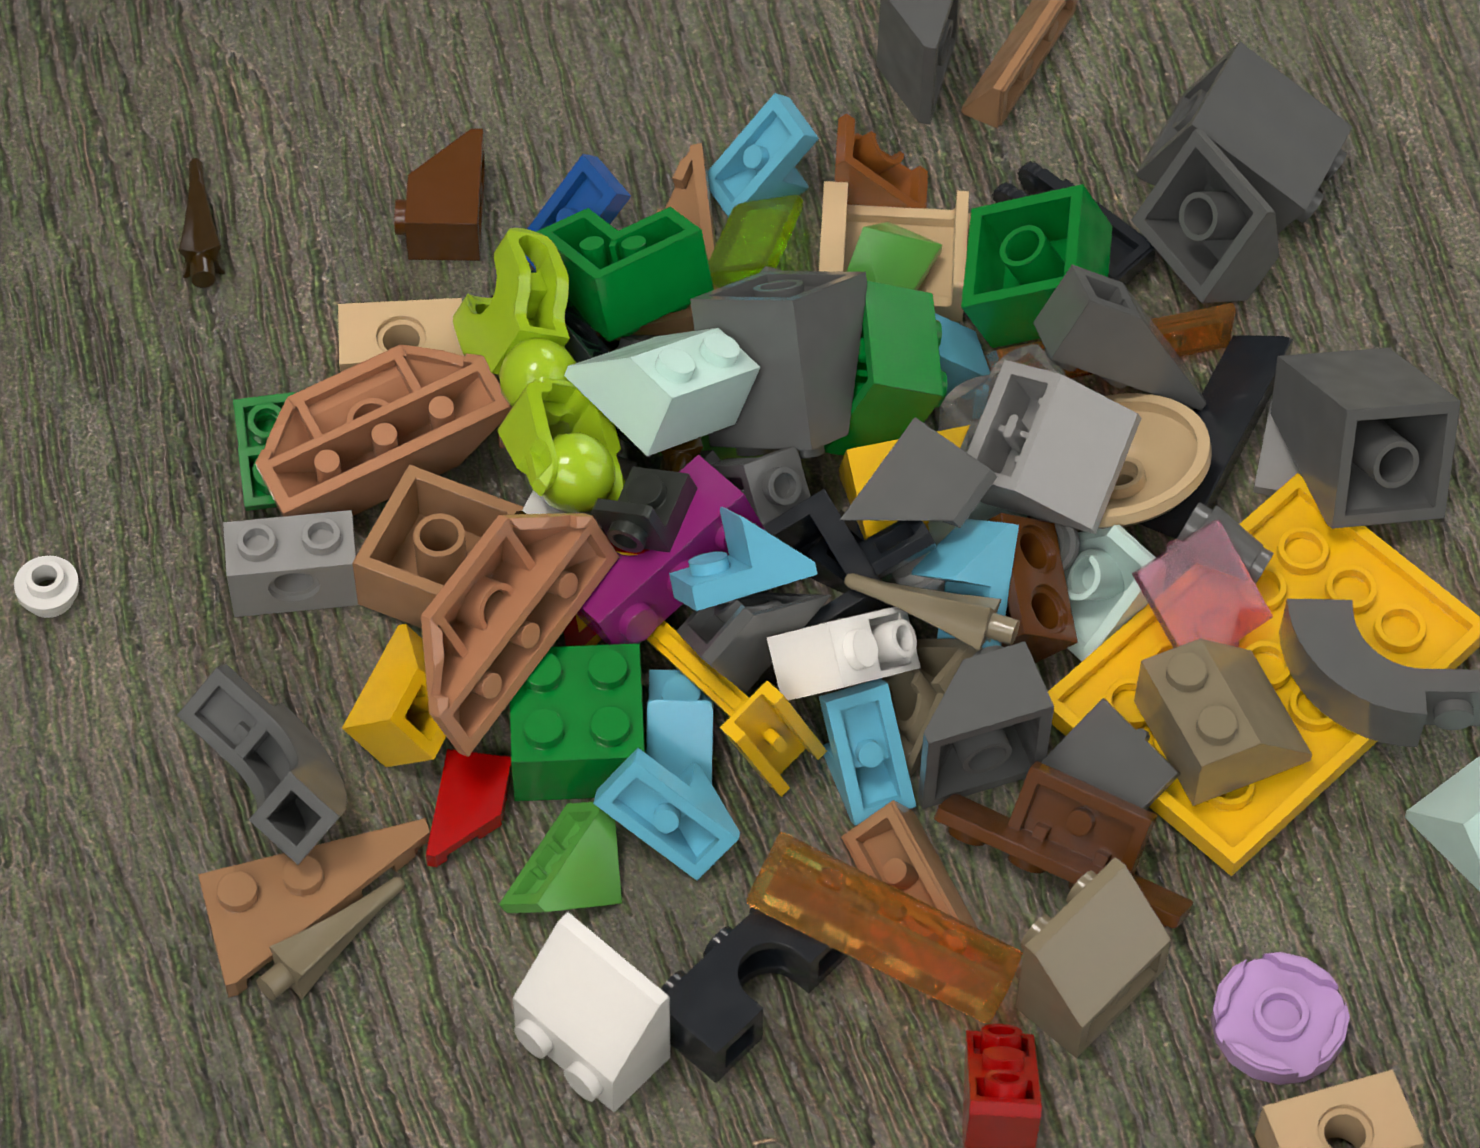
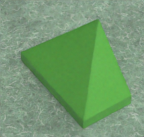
M890 222L865 226L861 231L846 272H866L867 281L918 290L941 254L942 244Z
M593 802L567 803L498 905L506 913H535L622 904L615 819L594 805Z

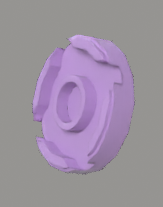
M1276 952L1264 954L1263 959H1254L1248 963L1246 959L1233 966L1218 985L1211 1015L1215 1042L1230 1064L1253 1079L1277 1085L1306 1082L1326 1071L1342 1051L1349 1022L1347 1004L1345 1002L1344 1006L1343 998L1338 992L1339 986L1330 973L1307 958Z

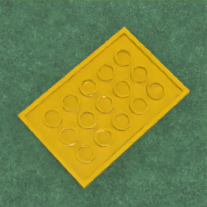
M1299 473L1294 475L1240 523L1246 531L1264 545L1263 547L1274 553L1255 586L1245 580L1241 581L1206 567L1193 564L1048 691L1054 705L1052 725L1065 736L1104 698L1136 730L1139 728L1146 730L1150 735L1148 742L1166 759L1134 702L1141 660L1200 638L1253 652L1312 753L1311 761L1194 806L1177 778L1149 806L1231 877L1377 742L1346 729L1322 713L1305 696L1291 676L1284 660L1279 637L1287 599L1352 600L1356 626L1364 640L1383 657L1407 667L1456 669L1480 647V616L1366 526L1334 529L1328 526L1303 477Z

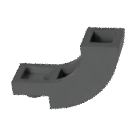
M1286 600L1279 630L1284 660L1291 676L1305 696L1334 722L1363 737L1405 747L1418 746L1424 725H1436L1445 730H1459L1468 726H1480V670L1423 669L1397 664L1377 653L1364 640L1356 626L1352 600Z
M226 663L218 666L177 714L182 721L232 765L245 780L257 803V810L250 817L249 821L297 865L304 860L344 813L347 807V793L344 782L334 762L317 738L283 703L273 707Z

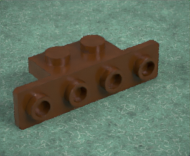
M1036 761L1030 766L1011 817L1005 816L959 794H953L942 802L934 815V820L949 827L948 832L955 839L973 846H984L986 843L1009 854L1008 860L1020 869L1037 874L1047 871L1069 881L1068 887L1070 890L1086 872L1092 870L1098 874L1116 857L1126 865L1164 928L1167 926L1176 929L1189 915L1192 908V900L1134 874L1158 815L1041 762Z

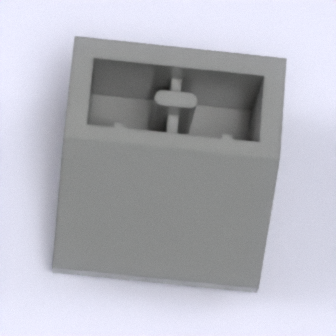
M1004 360L967 451L969 455L990 468L998 476L980 501L987 505L1096 534L1140 424L1141 417L1138 413L1062 374Z

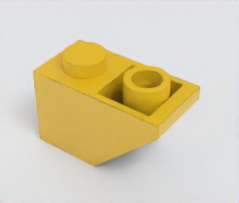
M407 624L397 626L342 726V729L385 767L434 760L446 738V735L429 712L422 638Z

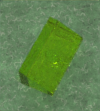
M790 195L744 202L733 207L708 261L713 284L721 288L760 273L765 266L776 269L802 211L804 200L799 195Z

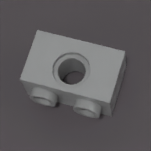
M352 510L223 522L226 576L234 617L359 605L352 565L358 554Z

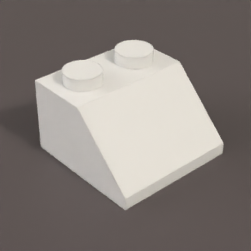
M567 912L557 922L513 996L514 1032L521 1044L531 1054L540 1059L547 1055L564 1069V1076L567 1082L581 1097L588 1101H593L597 1098L611 1111L615 1112L670 1058L669 996Z

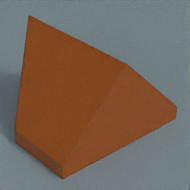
M849 114L838 118L835 182H848L847 205L926 209L928 171L922 166L910 170L902 165L901 162L904 154L901 151L892 156L882 151L878 146L874 132L871 131L863 136L858 133L854 134L855 119Z

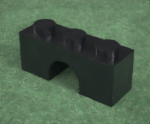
M797 870L781 885L778 886L776 883H771L765 887L753 901L749 915L734 929L729 926L721 929L706 946L703 958L689 972L685 973L682 970L676 972L661 987V990L669 996L670 1044L712 1081L717 1083L763 1039L764 1008L745 993L742 989L745 983L761 974H780L794 981L809 994L854 951L856 919Z

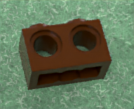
M1000 513L986 520L1019 525L1005 615L1020 621L1019 630L1013 645L1025 641L1034 662L1037 663L1078 643L1055 523ZM1001 642L1003 647L1011 646Z

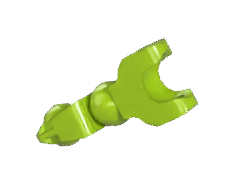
M510 228L494 252L497 279L493 298L477 297L468 293L454 313L453 326L463 354L484 356L491 373L499 374L502 396L512 408L498 428V434L516 468L527 475L532 489L540 497L542 496L549 506L565 513L589 512L593 509L597 499L617 501L625 485L616 456L621 450L616 427L564 376L567 367L576 364V361L564 347L570 339L565 325L569 277L557 247L552 240L543 234L524 228ZM526 256L536 267V273H531Z

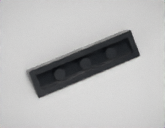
M1232 336L1202 392V396L1207 404L1202 411L1196 408L1193 409L1204 422L1209 433L1212 448L1209 470L1197 489L1178 506L1157 518L1140 523V525L1177 539L1199 502L1213 509L1273 394L1277 356L1291 354L1293 339L1285 336Z

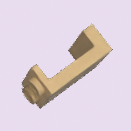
M824 181L819 271L846 272L863 227L884 222L893 223L942 244L941 254L917 291L933 293L936 314L954 322H962L963 309L961 308L971 218V213H968L969 191L957 190L956 205L952 210L847 205L848 182Z

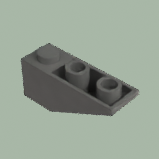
M1071 265L1033 322L1046 348L1045 354L1054 364L1067 371H1076L1078 368L1099 375L1107 383L1117 388L1131 386L1149 392L1152 395L1166 397L1202 411L1207 403L1188 367L1123 282Z

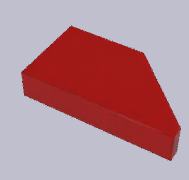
M447 749L426 851L427 866H440L447 861V855L475 837L478 839L483 838L502 825L512 775L511 757L471 752L467 757L458 753L457 750Z

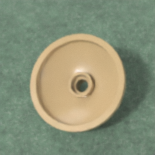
M1125 393L1105 396L1138 413L1141 421L1098 528L1104 529L1113 525L1127 527L1152 520L1178 506L1197 489L1209 470L1212 448L1208 430L1204 422L1193 410L1175 400L1152 394Z

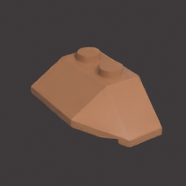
M400 344L287 397L270 432L265 448L261 450L255 462L256 468L283 517L352 510V516L390 499L409 464L437 475L459 466L503 422L512 407L502 396L500 384L495 375L491 373L484 356L474 354L462 356L444 350Z
M585 513L498 515L422 613V641L429 712L458 753L467 757L471 754L619 558V555L593 516Z

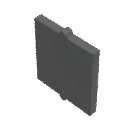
M1104 698L1041 761V763L1145 810L1181 775L1148 742L1150 739L1149 733L1142 728L1136 730Z

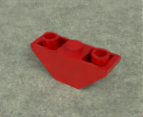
M1008 1024L985 1025L981 1028V1031L966 1030L962 1125L963 1148H1036L1042 1103L1034 1034H1022L1020 1028Z

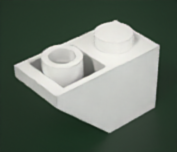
M897 607L767 637L779 691L788 701L921 668L916 650V634L910 624L908 613Z

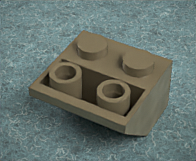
M1116 857L1098 874L1092 870L1086 872L1068 893L1066 898L1067 904L1053 918L1047 914L1041 916L1029 928L1021 942L1024 952L1022 964L1016 974V977L1019 979L1015 1008L1075 1058L1165 970L1171 943L1170 936L1128 868Z

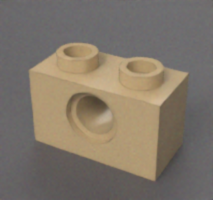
M462 298L338 304L340 372L400 344L444 350L466 356L460 348L453 326V316L462 303Z
M1393 1069L1265 1105L1262 1107L1255 1132V1138L1260 1148H1332L1326 1141L1329 1138L1345 1139L1355 1148H1423L1424 1145L1423 1138Z

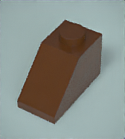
M471 128L408 174L406 199H396L394 210L395 235H406L408 260L480 261L486 171L483 129Z

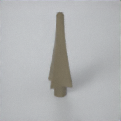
M854 573L848 574L845 577V585L848 588L897 607L943 630L980 651L985 641L990 642L991 639L1008 645H1013L1016 639L1020 621L997 613L1001 599L910 587Z
M399 876L394 877L345 909L302 932L270 946L274 965L256 980L262 993L270 1000H275L291 987L299 998L303 999L354 937L403 890L405 886L404 880Z

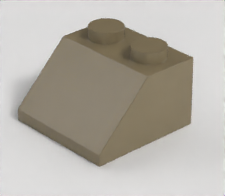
M1200 638L1141 660L1134 702L1167 761L1181 774L1178 780L1193 806L1311 761L1312 753L1251 650Z

